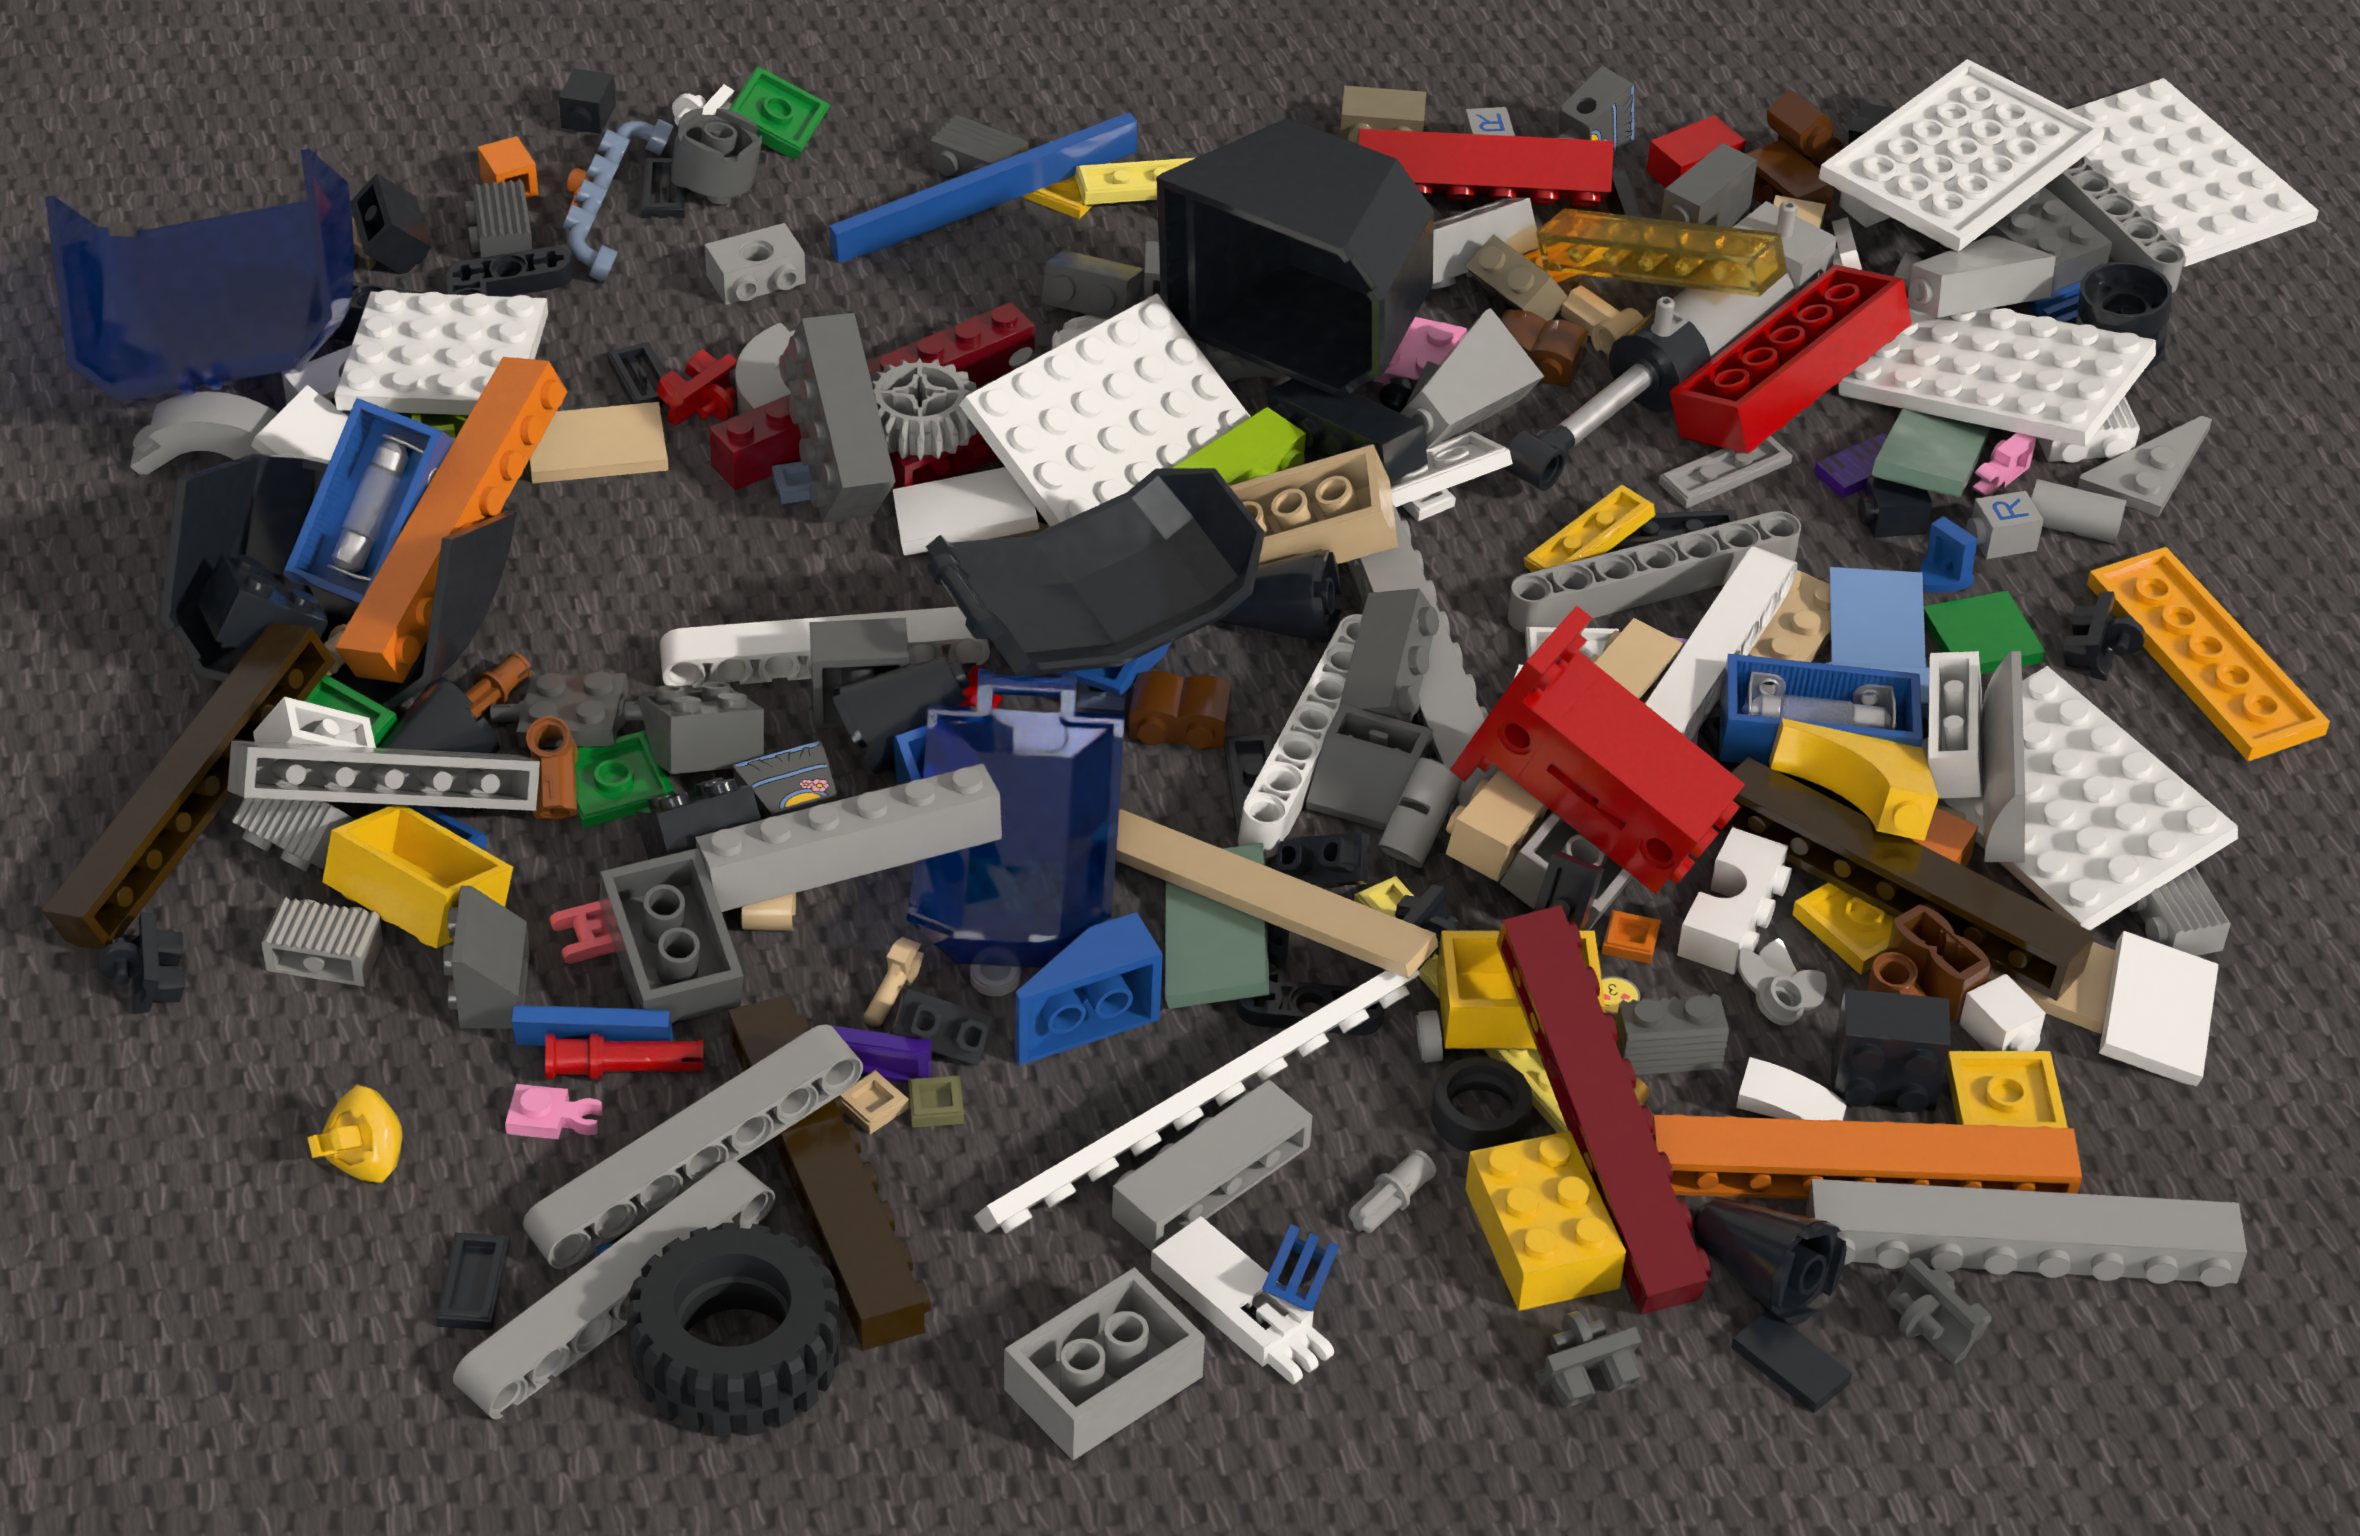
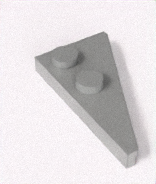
M2200 416L2081 474L2077 489L2127 500L2126 506L2159 517L2210 430L2212 419Z

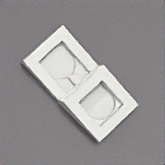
M1749 1057L1736 1108L1775 1118L1843 1121L1847 1102L1805 1076L1778 1065Z

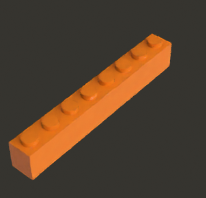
M502 357L335 646L356 677L398 683L404 682L429 636L442 538L492 518L501 512L504 503L517 480L522 475L525 466L538 443L542 440L546 429L568 392L549 361Z
M1680 1114L1654 1115L1653 1117L1655 1132L1652 1137L1658 1152L1664 1151L1670 1160L1673 1171V1182H1671L1675 1195L1808 1199L1812 1179L2078 1194L2082 1180L2074 1128L1741 1118L1734 1116L1711 1117L1685 1116Z

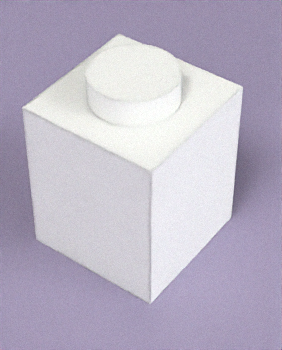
M2004 974L1967 992L1959 1024L1986 1051H2034L2040 1042V1033L2046 1013L2007 974Z

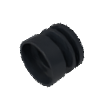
M2116 261L2100 264L2089 270L2080 282L2076 324L2093 325L2097 329L2118 333H2134L2139 337L2156 340V355L2143 372H2146L2157 366L2164 356L2167 321L2169 320L2172 300V285L2165 275L2150 266L2140 263Z

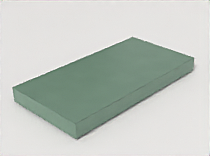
M1903 408L1875 459L1872 475L1877 478L1959 498L1986 445L1991 427Z
M1263 843L1223 848L1226 851L1266 866V852ZM1166 881L1165 998L1168 1008L1173 1009L1269 995L1268 922Z

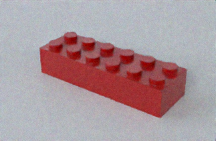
M1359 129L1356 144L1397 158L1426 200L1430 198L1433 192L1446 193V200L1469 202L1474 195H1488L1489 203L1507 197H1530L1531 205L1553 206L1558 199H1572V207L1595 208L1597 203L1604 201L1611 193L1614 141Z
M1833 265L1669 391L1679 436L1701 442L1704 445H1714L1734 450L1737 453L1748 454L1758 448L1760 443L1777 430L1783 428L1788 421L1805 408L1811 406L1817 398L1831 387L1839 384L1845 376L1859 365L1867 362L1869 357L1886 344L1892 342L1897 335L1912 324L1903 278Z

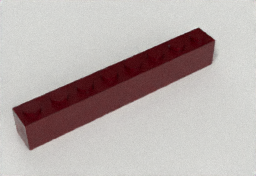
M1009 302L868 361L867 366L870 378L874 372L883 373L885 365L897 367L901 359L907 363H917L920 357L923 363H932L938 359L940 366L943 367L954 364L956 372H967L969 381L975 382L976 388L1013 371L1009 360L1018 350L1030 347L1035 353V324ZM791 394L709 428L711 466L735 491L771 476L772 466L801 461L799 441L802 437L799 424L792 422L789 412Z
M1562 905L1502 920L1496 944L1567 1129L1571 1132L1626 1250L1623 1275L1640 1315L1700 1300L1711 1277L1710 1263L1702 1247L1696 1248L1689 1230L1692 1229L1690 1211L1683 1199L1677 1200L1672 1188L1673 1171L1670 1160L1664 1151L1658 1152L1652 1137L1655 1128L1651 1112L1647 1105L1639 1104L1635 1094L1636 1077L1633 1066L1628 1058H1621L1617 1048V1027L1611 1013H1604L1598 999L1600 995L1599 981L1594 969L1591 966H1585L1580 954L1582 940L1576 923L1574 921H1567Z

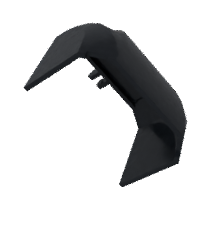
M251 454L177 478L160 621L167 631L173 630L194 661L190 665L199 677L224 682L247 653L241 649L215 641L198 605V601L221 554L238 559L239 555L252 557L261 562L266 567V570L281 575L287 565L330 460L304 456ZM380 504L375 505L372 509V514L375 517L383 512V507ZM503 505L498 515L442 538L429 636L403 683L356 677L346 662L336 673L333 672L329 676L390 711L409 701L424 690L428 684L438 679L457 661L470 644L488 612L498 589L510 551L517 512ZM309 585L328 620V624L320 638L324 644L328 640L330 632L336 626L346 625L351 620L359 604Z

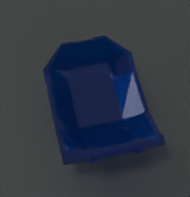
M979 669L977 707L933 704L928 706L923 779L965 767L984 764L1000 793L1002 839L915 861L906 920L956 964L1043 968L1089 927L1112 919L1125 714L1076 712L1077 674H1062V678L994 675V670ZM993 694L1061 698L1060 712L993 708Z

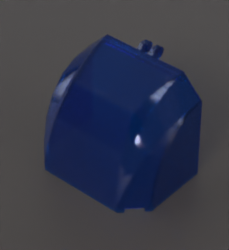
M304 149L301 150V158L307 194L306 201L154 229H140L137 231V237L109 236L108 227H98L55 196L45 197L67 365L116 401L140 402L180 393L185 395L195 394L196 390L207 388L217 390L221 389L224 385L302 372L314 354L341 328L348 318L354 283V240L348 182L312 150Z

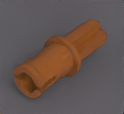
M511 653L492 671L482 672L476 677L475 685L464 693L473 703L469 709L476 718L492 707V704H504L507 701L508 694L532 676V670L527 669L531 665L524 656L518 653Z

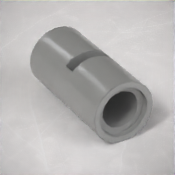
M2040 479L2036 481L2031 498L2044 519L2042 527L2062 532L2067 531L2078 536L2111 544L2116 543L2127 500Z
M1418 759L1377 846L1383 853L1397 860H1403L1417 868L1423 866L1463 781L1450 771L1451 768L1431 759Z

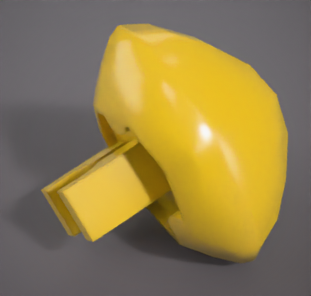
M357 1084L339 1099L324 1126L322 1134L307 1137L312 1158L325 1157L331 1164L355 1178L367 1182L383 1183L397 1167L402 1144V1127L398 1116L377 1091Z

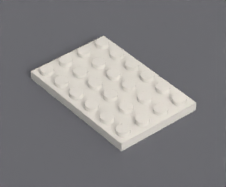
M1967 59L1824 162L1820 168L1819 179L1836 187L1839 191L1845 192L1870 205L1873 209L1904 223L1907 227L1936 240L1943 246L1959 252L2102 143L2105 128Z
M2164 78L2068 109L2105 128L2102 143L2085 156L2182 247L2185 252L2184 267L2306 225L2317 219L2319 210Z
M1158 294L1149 297L970 393L959 404L1050 527L1128 492L1156 468L1174 467L1251 417Z
M1909 307L1912 324L1897 335L1892 342L1886 344L1869 357L1867 362L1859 365L1845 376L1838 384L1839 395L1906 408L1921 413L2086 447L2156 355V340L2139 337L2134 333H2118L2097 329L2095 326L2088 324L2077 325L2057 321L2047 316L2036 317L2016 313L2006 308H1989L1937 318Z
M2048 666L2022 681L2025 770V862L1999 863L2055 913L2088 930H2092L2147 896L2155 888L2158 889L2163 884L2168 883L2238 839V826ZM1928 738L1922 741L1921 747L1924 749L1928 762ZM1981 758V797L1938 798L1937 803L1963 812L1966 815L1965 821L1978 825L1975 841L1984 848Z

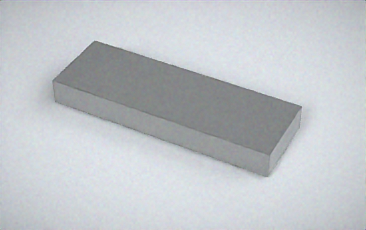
M1769 436L1759 444L1758 448L1748 454L1737 453L1734 450L1723 448L1661 474L1658 484L1686 509L1791 464L1793 456L1772 436Z

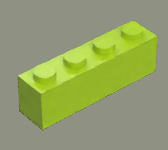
M1266 407L1172 468H1215L1227 484L1231 486L1303 465L1305 461L1306 433Z

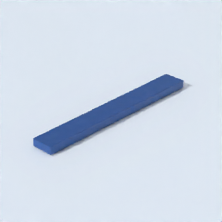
M1128 112L829 226L832 256L840 263L887 248L1075 176L1076 166L1107 164L1137 152V120Z

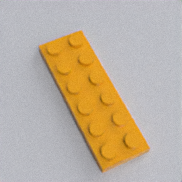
M2167 547L2090 571L2087 581L2088 587L2098 597L2100 592L2114 591L2113 614L2117 618L2131 616L2143 626L2145 631L2143 647L2247 761L2326 735L2330 721Z

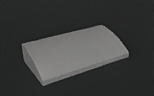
M2011 651L2000 663L1988 684L1982 705L1984 862H2025V770L2021 651Z

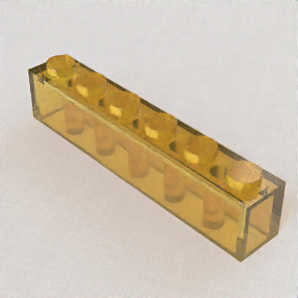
M1566 208L1536 231L1544 270L1760 297L1787 273L1781 233Z

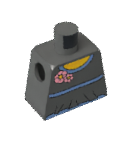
M1600 67L1560 107L1559 136L1557 138L1614 141L1613 152L1633 141L1634 84L1606 67Z
M821 740L733 765L735 783L753 787L761 820L837 801L835 785Z

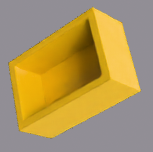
M393 804L331 830L322 882L340 892L346 899L357 902L371 911H375L385 922L395 924L414 935L421 943L437 949L454 941V938L449 937L448 914L450 907H458L460 887L472 886L505 907L513 866L406 805Z
M1441 931L1437 981L1445 1049H1537L1496 944L1499 931ZM1579 931L1582 940L1580 954L1585 966H1591L1597 975L1600 986L1598 999L1605 1013L1606 1006L1595 931Z
M1570 1131L1470 1151L1465 1190L1518 1311L1620 1289L1626 1250Z

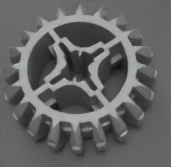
M919 357L917 363H907L901 359L897 367L885 365L883 373H872L871 383L889 454L897 451L902 459L908 455H916L920 461L924 455H933L939 459L941 452L946 451L955 454L958 445H968L970 437L976 435L977 428L959 406L965 396L977 390L976 383L969 381L967 372H956L954 364L943 367L940 366L938 359L932 363H923Z

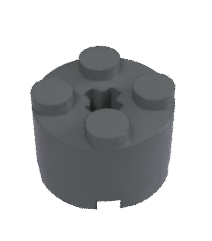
M703 108L691 110L685 113L679 120L671 161L670 180L679 187H686L694 192L706 195L707 199L712 203L727 204L731 201L732 197L746 193L753 186L762 144V135L758 137V127L755 123L739 113L717 108L716 115H702Z

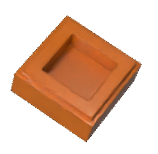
M1612 910L1603 942L1602 954L1651 964L1661 920Z

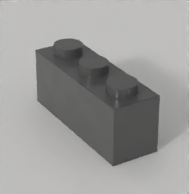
M1419 588L1368 593L1340 704L1412 723L1413 716L1419 709V692L1423 675L1427 673L1429 668V651L1433 635L1437 633L1439 627L1437 611L1430 605Z

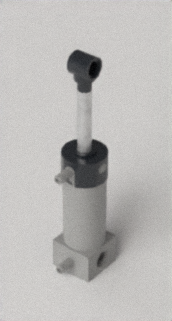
M1767 201L1731 228L1726 258L1675 298H1659L1656 311H1653L1613 342L1609 352V366L1614 381L1551 431L1541 430L1535 435L1529 431L1518 433L1508 446L1513 464L1503 468L1539 490L1546 491L1560 477L1565 466L1567 451L1631 400L1653 412H1664L1673 407L1669 391L1832 267L1837 237L1796 216L1797 206L1791 201L1781 203L1780 208Z

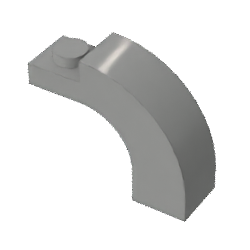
M778 323L755 336L742 350L735 370L737 410L739 415L791 394V391L781 378L779 358L783 355L789 344V339L793 336L795 330L789 332L782 323Z
M192 392L171 397L155 405L151 425L141 429L134 438L133 446L135 448L130 467L138 474L148 475L178 455L191 451L216 452L233 460L251 454H261L251 444L255 436L278 413L257 401L223 392Z

